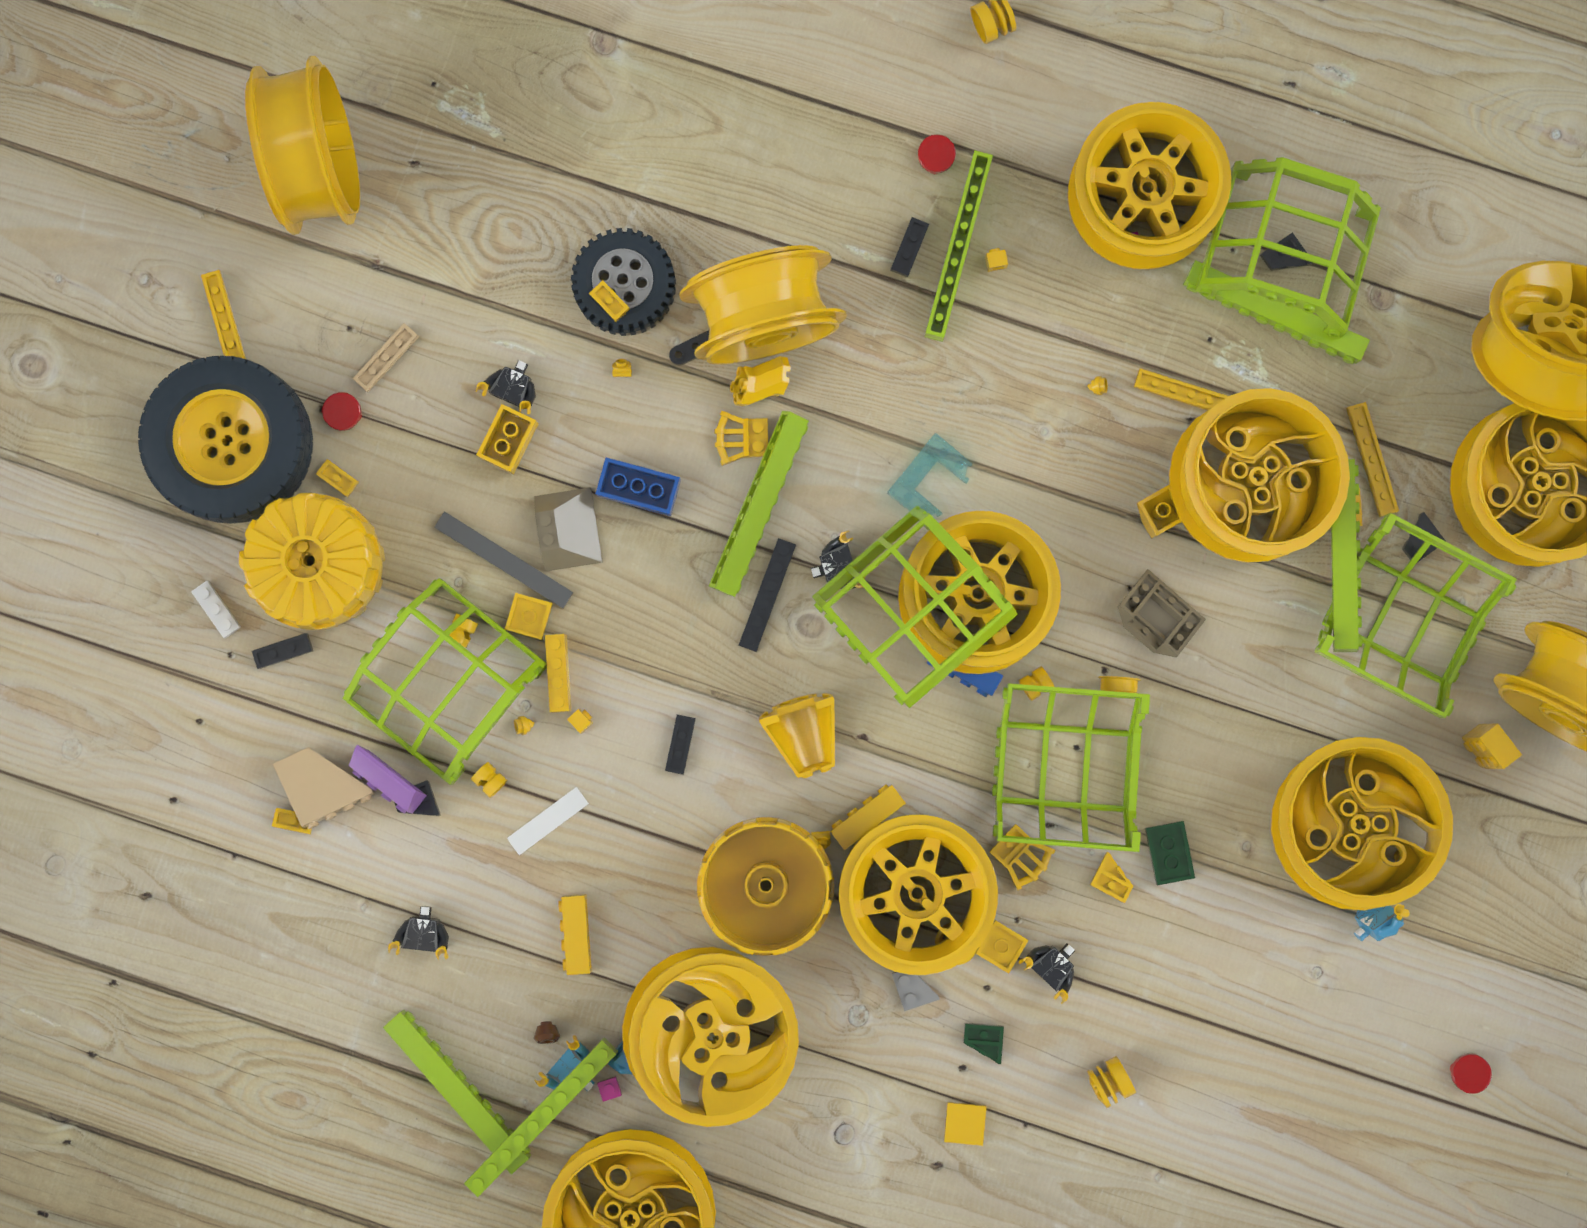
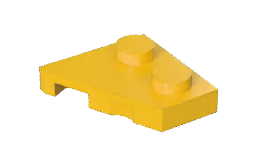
M1106 852L1089 885L1125 903L1133 885L1112 858V855Z

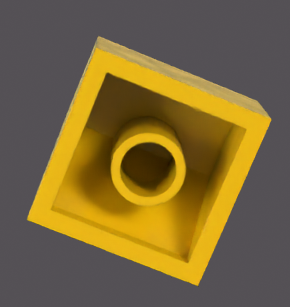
M1170 484L1137 502L1141 521L1151 539L1182 522L1176 513L1171 499Z

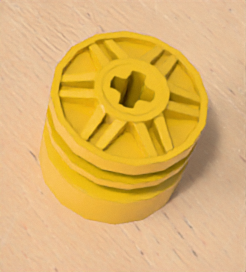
M988 0L989 7L985 2H980L970 7L976 31L985 44L998 39V31L1003 36L1007 35L1008 31L1010 33L1016 31L1014 13L1007 0Z
M1117 1056L1105 1061L1106 1072L1099 1066H1096L1098 1076L1094 1074L1092 1069L1087 1071L1094 1093L1106 1108L1111 1107L1108 1100L1110 1096L1115 1104L1118 1103L1116 1096L1118 1092L1124 1099L1136 1094V1090Z

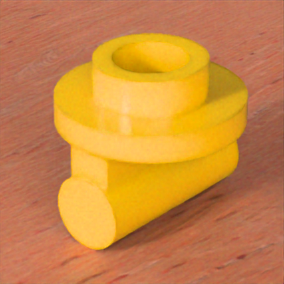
M617 359L612 364L613 377H632L631 363L626 359Z
M830 831L811 832L823 849L830 846Z

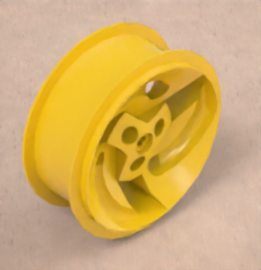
M316 56L308 57L306 68L276 76H269L261 66H253L245 89L247 126L258 175L274 216L292 235L299 234L303 221L308 219L340 216L345 224H354L356 213H358L360 208L358 166L346 112L335 80L329 69L322 65Z
M1537 261L1525 263L1508 270L1496 281L1489 298L1490 312L1479 321L1472 335L1471 352L1477 368L1485 380L1501 395L1525 409L1543 416L1562 420L1587 421V266L1565 261ZM1529 325L1527 332L1518 329L1519 327Z
M1272 388L1249 389L1228 396L1194 419L1180 436L1172 454L1169 470L1171 499L1179 519H1181L1189 534L1206 549L1226 559L1245 563L1267 562L1288 555L1291 552L1309 546L1322 537L1338 519L1347 499L1350 481L1348 455L1340 434L1329 418L1311 402L1291 392ZM1239 432L1243 435L1244 442L1241 447H1235L1231 444V433ZM1205 439L1226 454L1219 465L1218 473L1205 460L1202 451ZM1285 443L1303 444L1311 460L1292 465L1285 452L1276 445ZM1267 460L1272 462L1273 470L1267 467ZM1235 466L1240 469L1241 476L1235 473ZM1292 474L1299 476L1302 488H1295L1292 485ZM1257 492L1263 495L1264 501H1260L1257 498ZM1229 505H1235L1240 509V516L1237 520L1229 518L1227 514ZM1274 510L1268 529L1262 539L1258 541L1247 538L1251 516L1263 515Z
M1513 403L1484 417L1469 430L1457 448L1451 466L1450 495L1454 512L1463 530L1478 547L1496 559L1518 566L1541 567L1587 555V497L1577 494V472L1587 477V421L1562 420L1543 416ZM1521 417L1522 431L1529 447L1514 453L1510 457L1508 434L1514 420ZM1542 434H1549L1554 438L1552 448L1545 449L1541 446L1540 437ZM1526 461L1530 463V471L1525 469L1524 464ZM1556 476L1560 477L1562 481L1561 486L1555 483ZM1495 488L1502 489L1506 495L1502 504H1498L1492 499V492ZM1528 495L1533 498V505L1527 501ZM1567 503H1572L1575 507L1576 513L1573 519L1565 514ZM1511 509L1520 517L1534 521L1511 535L1496 519Z
M1354 737L1335 741L1316 750L1289 772L1278 789L1272 807L1271 834L1275 852L1285 872L1300 889L1318 901L1340 909L1363 911L1398 904L1417 895L1434 880L1446 862L1452 843L1453 815L1448 795L1441 781L1422 758L1405 747L1384 739ZM1345 757L1344 773L1349 788L1335 794L1328 800L1325 778L1329 763L1334 759ZM1369 775L1374 779L1375 786L1371 791L1361 789L1359 786V778L1361 776ZM1345 803L1352 805V813L1344 812L1343 805ZM1396 812L1411 819L1426 832L1424 849L1415 843L1397 837L1399 822ZM1377 818H1381L1384 821L1385 826L1383 829L1375 827L1374 822ZM1361 821V822H1362V824H1361V827H1362V828L1357 829V828H1356V826H1357V823H1356V822ZM1313 830H1320L1325 834L1326 841L1322 846H1315L1311 843L1310 834ZM1350 836L1356 841L1354 848L1346 844V839ZM1388 846H1395L1398 849L1399 858L1397 862H1390L1385 857V850ZM1329 851L1343 860L1355 863L1336 877L1327 880L1320 878L1308 865L1318 861Z
M717 947L690 948L672 954L653 966L636 985L627 1003L622 1024L623 1050L629 1069L648 1098L666 1114L684 1123L704 1127L731 1125L752 1117L768 1106L784 1088L794 1068L799 1046L798 1021L792 1002L781 984L763 967L757 965L749 958L735 951ZM676 980L693 986L708 998L694 1001L682 1011L669 998L660 994L669 984ZM742 999H748L752 1004V1010L747 1015H739L737 1013V1003ZM701 1013H706L708 1016L707 1021L703 1024L698 1023V1016ZM669 1016H677L679 1020L677 1028L672 1031L665 1030L662 1026L665 1019ZM774 1016V1032L765 1042L748 1049L750 1043L748 1025L768 1020ZM730 1032H734L735 1040L730 1043L726 1042V1036ZM710 1033H713L715 1035V1038L713 1037L714 1040L710 1041L707 1038V1036L710 1037ZM703 1048L705 1051L704 1056L696 1058L694 1056L695 1051ZM680 1060L691 1071L701 1075L698 1102L681 1099L679 1089ZM716 1072H723L726 1075V1083L719 1088L713 1087L711 1083L712 1076Z
M626 1129L608 1132L587 1142L570 1157L559 1172L544 1205L542 1228H664L665 1224L669 1221L678 1222L681 1228H714L716 1207L713 1189L703 1167L690 1151L675 1140L647 1130ZM588 1165L591 1166L595 1176L605 1188L598 1198L594 1210H592L582 1192L577 1175L579 1171ZM616 1168L624 1170L627 1175L626 1181L616 1184L611 1179V1171ZM679 1188L693 1195L698 1207L685 1206L668 1211L667 1203L658 1189ZM650 1204L653 1211L650 1213L645 1212L642 1209V1205ZM616 1205L619 1210L618 1213H610L607 1209L608 1206ZM629 1214L633 1215L632 1222L628 1221Z

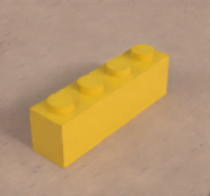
M545 635L549 711L552 713L571 711L567 635Z
M887 784L877 790L879 794L874 798L869 796L862 802L864 806L857 810L855 807L848 812V818L844 821L839 819L831 825L833 829L830 832L844 850L906 804L892 784L890 786Z
M587 895L562 896L561 901H558L559 912H562L563 920H560V931L564 932V939L561 940V949L565 951L566 958L562 962L563 971H566L567 975L590 974L592 972Z

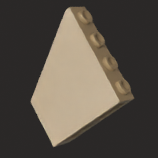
M309 747L273 764L303 828H314L319 825V821L326 819V821L336 817V813L341 810L344 812L349 811L355 807L354 804L360 801L361 803L368 802L372 799V795L375 794L374 790Z

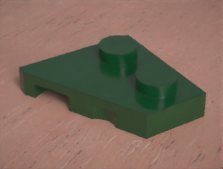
M965 1023L963 1043L995 1061V1063L1001 1064L1004 1026Z

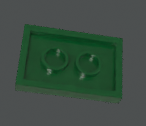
M1184 821L1145 828L1156 885L1195 879Z

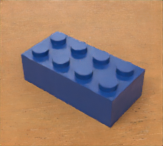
M606 457L596 495L600 498L671 516L681 479L674 475Z

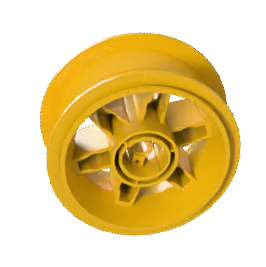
M1144 102L1123 107L1103 119L1090 132L1074 163L1068 183V205L1073 223L1086 244L1098 255L1112 263L1127 268L1146 270L1174 264L1196 250L1223 215L1231 190L1229 159L1221 140L1213 129L1189 110L1163 102ZM1142 138L1161 139L1170 144L1159 156L1151 155ZM1118 146L1125 168L1100 167L1108 153ZM1175 151L1178 157H1171L1169 152ZM1184 154L1192 162L1198 179L1177 175L1175 167ZM1136 181L1138 186V197L1133 191L1132 182ZM1142 186L1150 187L1151 192H1144ZM1157 186L1160 189L1161 196L1156 192ZM1098 194L1117 198L1119 210L1112 220L1101 206ZM1172 205L1196 206L1192 217L1179 228ZM1161 216H1163L1164 221H1166V223H1163L1161 221ZM1134 221H1147L1155 236H1140L1126 230Z
M808 245L778 247L730 259L692 277L687 282V286L680 291L679 297L683 302L700 304L705 311L709 326V339L695 349L694 354L696 358L706 360L710 364L747 362L809 345L838 330L839 324L847 317L846 311L827 308L821 300L817 286V272L831 262V254Z
M971 511L951 516L939 522V524L981 567L984 574L1001 591L1000 593L1011 603L1015 610L1028 611L1022 625L1014 634L1009 636L1005 625L987 641V645H982L953 670L966 674L996 672L1017 663L1037 647L1048 634L1057 616L1061 600L1059 570L1050 549L1042 538L1018 519L993 511ZM930 530L919 540L908 559L910 565L938 595L942 591L936 588V584H942L947 588L967 571ZM983 542L1002 549L988 564L979 562L970 543ZM948 551L957 577L929 575L933 564L942 554ZM1005 557L1008 564L1001 565L998 558ZM1015 559L1022 566L1030 588L1007 583L1004 576ZM904 567L899 584L898 603L902 621L906 624L928 605L927 598H933ZM970 576L943 601L948 602L949 608L964 626L967 624L978 625L981 629L1000 613L1001 609L981 585L973 587L964 585L969 581H977L973 576ZM974 590L982 593L981 599L974 598ZM1014 594L1023 597V601L1015 600ZM965 599L975 605L988 602L990 606L985 609H975L970 607ZM929 612L910 629L939 665L964 644V642L955 639L961 630L952 625L950 617H948L941 628L934 620L931 612Z
M1554 621L1528 623L1524 630L1527 637L1535 645L1534 655L1525 670L1517 676L1502 673L1496 674L1493 680L1499 689V695L1510 707L1538 727L1587 752V632Z
M906 815L880 823L861 837L853 846L841 872L839 904L845 927L852 940L870 959L895 972L909 975H928L951 969L964 962L984 942L996 916L998 886L989 857L977 840L966 830L953 822L939 817ZM923 840L915 863L911 866H904L886 850L902 841ZM940 845L950 850L959 859L966 872L946 876H938L935 873ZM926 850H931L934 854V858L931 861L923 859V853ZM890 859L896 863V867L892 871L886 870L884 866L885 862ZM875 861L891 880L888 890L864 897L865 879L871 865ZM911 877H925L932 883V900L926 896L924 887L915 884L910 879ZM953 879L961 881V887L958 890L951 888L950 883ZM903 885L908 890V896L912 901L919 902L924 908L910 910L905 907L900 897L901 886ZM914 888L922 890V896L918 899L912 897L911 892ZM971 890L969 909L962 924L959 925L943 906L945 898ZM877 898H882L885 901V905L881 909L874 907V900ZM896 911L900 916L895 942L880 933L868 915ZM943 917H948L951 921L950 926L947 928L940 926V920ZM927 920L948 937L931 946L912 947L920 923ZM904 927L912 929V935L908 938L903 937L901 934Z

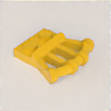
M721 411V418L717 428L714 429V434H716L715 448H717L720 455L721 465H727L741 458L763 457L768 446V418L742 419L728 412ZM728 419L743 425V429L724 428ZM743 434V442H724V435ZM725 448H743V452L728 457Z
M1014 824L1004 835L1029 837L1017 824ZM998 841L989 852L1007 868L1018 891L1022 889V886L1032 881L1036 882L1039 874L1048 869L1047 865L1051 855L1055 853V849L1041 844ZM1030 845L1045 851L1041 861L1028 850ZM1023 853L1037 864L1033 871L1018 859ZM1014 862L1028 875L1018 879L1012 868Z

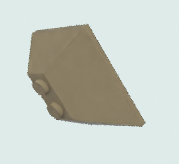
M591 487L534 496L540 551L546 571L603 563Z
M1148 569L1118 605L1123 627L1153 653L1171 657L1179 656L1206 620Z

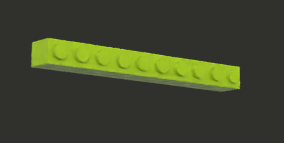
M974 151L925 338L941 342L944 340L993 157L991 154Z
M1195 260L1183 283L1184 286H1187V290L1197 293L1195 289L1203 263ZM1210 267L1207 278L1231 277ZM1218 290L1214 297H1205L1211 301L1217 300L1222 302L1221 305L1226 308H1235L1243 316L1248 317L1250 315L1261 324H1270L1274 326L1273 329L1276 331H1285L1296 340H1305L1311 347H1320L1331 356H1340L1344 362L1349 364H1357L1361 361L1370 342L1369 339L1350 330H1347L1342 338H1332L1328 334L1323 333L1327 324L1319 316L1313 313H1306L1303 309L1297 307H1287L1282 302L1269 301L1260 295H1250L1244 290Z
M790 411L781 412L709 587L733 597L739 593L741 581L749 570L750 560L755 556L757 543L763 537V529L770 520V512L778 501V493L785 484L786 474L793 465V457L800 448L802 436L807 432L809 420Z
M1348 459L1350 481L1347 499L1338 519L1331 526L1333 637H1335L1333 652H1358L1359 647H1362V635H1358V628H1362V616H1358V609H1361V597H1358V590H1361V578H1357V571L1361 569V560L1357 559V552H1360V540H1356V533H1360V521H1356V514H1359V502H1356V495H1359V484H1355V476L1359 475V466L1355 465V459Z
M402 1010L383 1027L384 1030L493 1153L514 1130L512 1128L508 1129L504 1124L505 1120L503 1117L492 1111V1105L485 1098L482 1099L478 1095L479 1090L465 1080L466 1075L452 1065L454 1063L448 1055H443L439 1044L435 1040L431 1041L427 1036L428 1032L426 1029L416 1024L413 1014ZM528 1146L506 1168L511 1175L530 1158L531 1154L529 1153L530 1149Z
M604 1037L478 1167L464 1184L479 1197L617 1054L618 1050Z

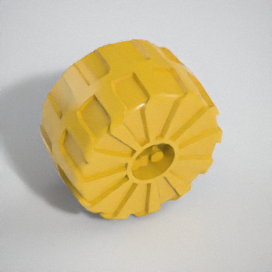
M299 493L291 498H279L266 506L264 513L258 520L252 519L245 531L246 542L244 550L239 551V566L244 571L247 581L244 587L248 595L257 601L267 615L295 628L306 630L330 629L338 627V625L351 618L359 617L366 611V606L372 600L375 593H379L383 583L381 577L383 562L385 561L384 549L378 541L373 525L350 504L328 495ZM310 556L315 558L312 566L307 564V559Z
M775 817L751 818L726 829L713 841L706 851L700 864L697 878L698 901L702 914L712 931L728 945L750 955H780L806 943L824 924L834 897L833 870L821 844L801 826ZM763 880L770 881L771 889L763 890L760 886Z

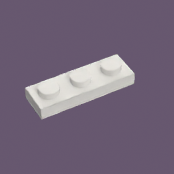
M205 581L191 591L223 638H227L241 628L209 581Z

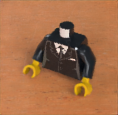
M518 360L514 370L506 366L503 369H499L483 382H479L475 390L476 392L480 389L483 390L482 396H486L489 390L492 396L519 407V412L522 409H527V414L531 413V406L536 398L534 383L529 376L525 375L528 364Z
M849 530L842 532L840 536L831 540L821 551V556L819 557L821 565L811 568L814 579L825 576L828 583L853 561L847 543L852 541L853 538H846V533L850 532ZM858 583L852 589L864 587Z
M420 906L419 917L412 916L404 921L397 930L393 942L388 945V953H390L392 948H396V955H399L401 946L403 949L435 952L438 960L440 954L444 953L445 960L448 959L449 935L444 925L440 923V919L431 918L432 907Z
M1068 943L1060 951L1053 945L1036 947L1025 958L1019 960V964L1026 963V968L1023 970L1032 968L1057 992L1054 995L1055 1000L1061 996V1004L1067 1001L1068 992L1074 977V965L1068 958L1075 952Z

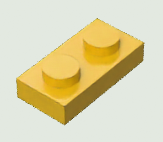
M603 280L589 293L615 322L630 310L626 303Z
M326 459L316 473L317 476L346 497L351 494L359 483L328 459Z
M276 808L272 827L311 835L312 828H303L295 811Z

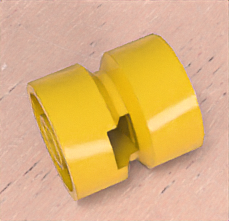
M456 613L452 620V623L455 620H457L461 615ZM467 618L449 636L467 648L471 640L470 634H474L479 624Z
M1042 666L1032 671L1031 676L1026 675L1018 680L1019 684L1055 687ZM1023 690L1031 701L1041 696V692Z
M486 762L472 776L471 780L478 787L482 786V791L491 798L508 780L501 773H496V768L492 764Z

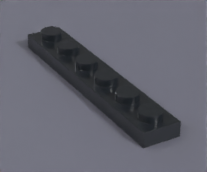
M778 538L738 646L757 652L796 544Z

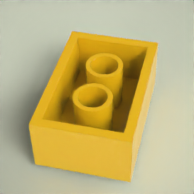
M501 404L476 456L514 475L539 423L535 419Z
M1498 723L1479 724L1462 737L1464 747L1469 752H1473L1476 756L1475 761L1481 768L1505 769L1522 756L1521 752Z

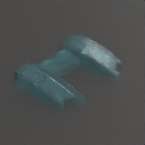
M935 433L889 489L887 494L909 512L918 505L931 515L936 513V516L939 517L942 515V512L915 490L937 461L967 484L969 478L965 477L967 466L971 467L972 463Z

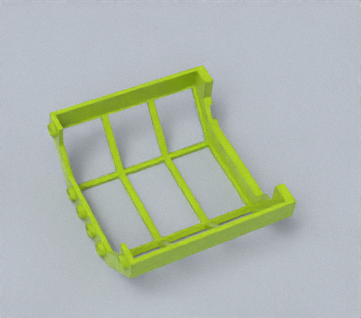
M1284 157L1276 158L1275 161L1267 162L1266 159L1252 160V163L1243 164V161H1235L1231 168V190L1228 203L1223 215L1213 228L1195 291L1205 297H1214L1218 290H1244L1250 295H1260L1269 301L1282 302L1287 307H1297L1303 309L1306 313H1316L1327 324L1323 333L1328 334L1332 338H1342L1348 330L1381 207L1378 204L1374 205L1372 203V197L1366 191L1362 192L1360 190V184L1357 181ZM1276 172L1268 200L1229 202L1236 178L1247 181L1251 174ZM1282 174L1348 195L1341 222L1274 201ZM1353 201L1359 206L1355 216L1369 221L1364 242L1347 226ZM1265 207L1257 238L1218 240L1227 209ZM1272 208L1339 229L1330 260L1265 240L1264 235ZM1344 234L1361 251L1353 281L1336 264ZM1255 245L1246 277L1207 278L1216 247ZM1261 246L1328 267L1320 298L1310 297L1252 278ZM1333 272L1350 288L1342 319L1325 303Z
M918 505L812 596L816 601L814 606L820 613L823 611L826 613L824 617L831 625L835 623L838 626L835 630L842 638L848 637L849 641L847 643L854 651L858 649L861 652L858 656L866 665L870 662L895 691L896 695L894 698L901 706L905 703L908 708H911L1018 615L1011 603L1000 593L1001 591L984 574L981 567L930 513H927ZM923 526L930 530L967 569L966 572L939 595L897 550ZM891 554L896 557L933 598L928 605L906 624L902 622L864 579ZM970 576L977 580L1002 610L974 635L970 633L943 601ZM858 583L864 587L900 627L898 631L872 653L831 608L834 603ZM938 604L968 639L940 665L910 631L917 622ZM904 634L907 635L935 668L907 693L902 690L876 659Z
M1389 513L1381 520L1382 523L1378 530L1375 529L1367 541L1370 543L1366 544L1357 553V559L1361 560V569L1357 571V578L1365 562L1397 577L1367 638L1362 636L1364 646L1359 668L1328 652L1335 637L1331 636L1333 630L1332 603L1322 621V625L1325 628L1319 632L1318 641L1320 642L1315 648V653L1439 718H1446L1454 709L1453 703L1455 700L1449 699L1452 682H1456L1460 675L1458 671L1461 665L1463 666L1468 660L1467 653L1470 648L1472 649L1475 646L1478 632H1481L1485 627L1486 622L1484 620L1502 597H1507L1514 592L1517 579ZM1393 525L1425 541L1402 572L1370 556L1382 538L1390 533ZM1430 545L1463 561L1439 592L1407 576ZM1468 565L1501 581L1477 612L1445 595ZM1403 581L1435 597L1405 657L1373 642ZM1441 601L1473 617L1442 677L1410 661ZM1370 647L1402 664L1397 688L1365 671ZM1408 667L1439 683L1435 708L1403 691Z
M438 578L433 580L429 587L406 608L403 607L397 613L398 618L394 623L391 622L384 631L386 633L382 638L379 637L373 643L372 651L369 654L366 653L361 658V664L349 686L344 691L342 699L449 785H453L465 771L462 763L463 760L467 761L475 749L525 689L523 685L531 683L534 679L540 677L547 668V662L443 579ZM441 587L469 608L445 631L416 609L429 596L434 597ZM473 613H476L502 634L478 658L449 636ZM413 614L438 634L439 637L395 691L367 668L409 615ZM506 639L535 660L512 684L508 683L483 663ZM445 640L473 663L428 718L403 698L401 694ZM477 667H479L507 690L462 745L434 721ZM363 674L391 696L379 720L352 699L361 688L359 682ZM396 701L425 723L412 746L385 725ZM430 728L458 749L457 754L445 773L417 751Z
M1010 683L1003 687L1002 699H1004L1002 717L1000 727H997L996 738H999V746L995 747V757L998 758V765H994L993 776L997 777L996 785L993 784L992 796H995L993 836L996 837V841L1140 852L1141 832H1138L1137 826L1133 823V819L1137 817L1136 805L1142 726H1139V724L1142 722V719L1145 720V715L1149 714L1150 694ZM1013 690L1050 692L1044 724L1008 721ZM1056 693L1092 696L1086 727L1050 725ZM1099 696L1135 699L1128 731L1093 728ZM1007 728L1043 730L1038 799L1002 797ZM1049 731L1085 734L1081 803L1045 800ZM1092 734L1127 737L1123 806L1087 803ZM1002 803L1038 806L1039 838L1003 836ZM1045 806L1080 809L1082 842L1046 839ZM1087 810L1123 812L1125 845L1089 842Z

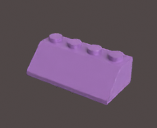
M359 745L355 747L349 766L353 769L352 773L360 779L364 777L368 781L366 784L376 791L378 788L383 792L381 796L389 802L393 800L397 803L396 808L404 814L406 812L413 814L427 795L370 750Z

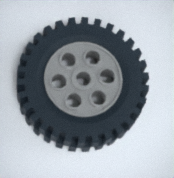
M616 228L617 232L614 233L610 229L606 230L607 235L597 234V240L593 241L591 238L588 241L589 246L587 248L583 246L580 249L582 254L580 256L577 254L575 258L577 263L576 265L573 264L572 291L581 312L595 327L598 326L600 330L604 332L607 330L613 335H616V333H620L621 336H626V333H630L631 336L637 335L636 331L641 330L643 333L646 332L647 327L650 326L651 329L655 327V322L657 320L661 322L664 319L663 314L669 312V305L673 304V295L676 293L675 272L666 250L662 249L661 244L657 240L653 241L652 236L648 234L644 236L643 232L637 230V233H634L631 228H627V232H624L622 228ZM615 259L622 260L621 265L618 267L613 266L612 262ZM635 262L641 264L638 270H632L631 265ZM603 273L609 274V279L604 282L623 301L627 295H634L632 302L624 301L630 310L617 322L589 294L601 282L600 276ZM621 277L628 278V282L623 285L619 284L618 280ZM640 280L647 282L644 288L637 287V283Z

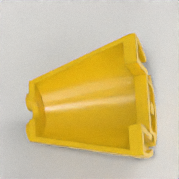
M815 693L796 697L773 706L772 712L768 714V711H765L759 717L761 726L798 778H808L813 775L814 771L820 770L823 773L835 767V710L833 695L823 693L822 697H817Z

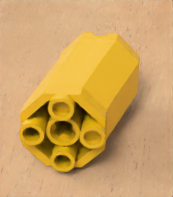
M779 356L753 367L739 366L736 371L735 380L730 385L734 404L743 407L769 396L784 395L789 384V377H786V371L790 372L788 358Z

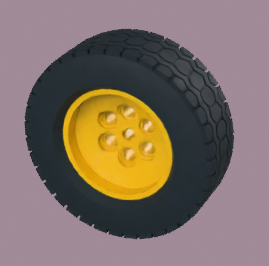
M234 356L203 357L188 362L168 374V378L165 377L158 384L159 387L155 388L149 396L150 400L148 399L143 409L144 413L142 412L139 423L141 424L138 431L140 458L148 478L157 491L180 510L217 523L249 522L252 519H258L264 513L266 506L279 498H291L294 492H297L301 486L302 480L305 479L308 467H310L311 455L313 454V433L309 416L296 392L283 379L264 366L251 360ZM230 418L231 425L225 427L224 422ZM248 426V433L242 435L243 427ZM215 430V431H216L215 437L212 438V439H210V438H209V433H210V431ZM230 438H232L233 442H230L229 446H227V442H229ZM250 445V452L244 454V447ZM217 449V455L212 458L211 451ZM234 456V457H235V462H234V464L229 465V464H228V459H229L230 457Z

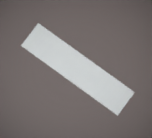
M575 787L507 839L520 855L589 803L578 788Z

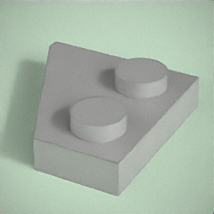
M899 972L892 973L904 1011L940 1000L939 996L918 975Z

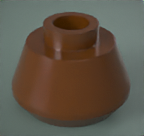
M551 1021L541 1022L534 1034V1040L539 1044L555 1043L560 1038L556 1025L552 1024Z

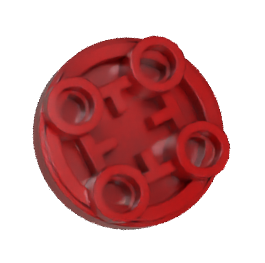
M938 134L928 136L919 146V163L931 174L935 175L947 171L955 161V146L946 136Z
M345 392L332 394L325 400L322 407L324 421L337 431H346L353 428L362 418L361 406L358 400Z
M1473 1053L1461 1055L1450 1066L1453 1083L1457 1088L1466 1093H1480L1491 1082V1067L1479 1055Z

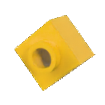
M995 248L986 253L985 260L988 272L1007 268L1008 260L1005 250Z
M577 709L567 719L580 734L593 724L590 720L592 716L585 709L583 711Z

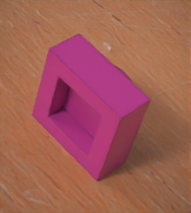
M616 1076L597 1082L603 1102L622 1096Z

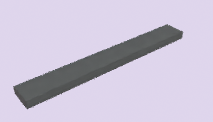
M445 511L434 527L563 609L574 593Z

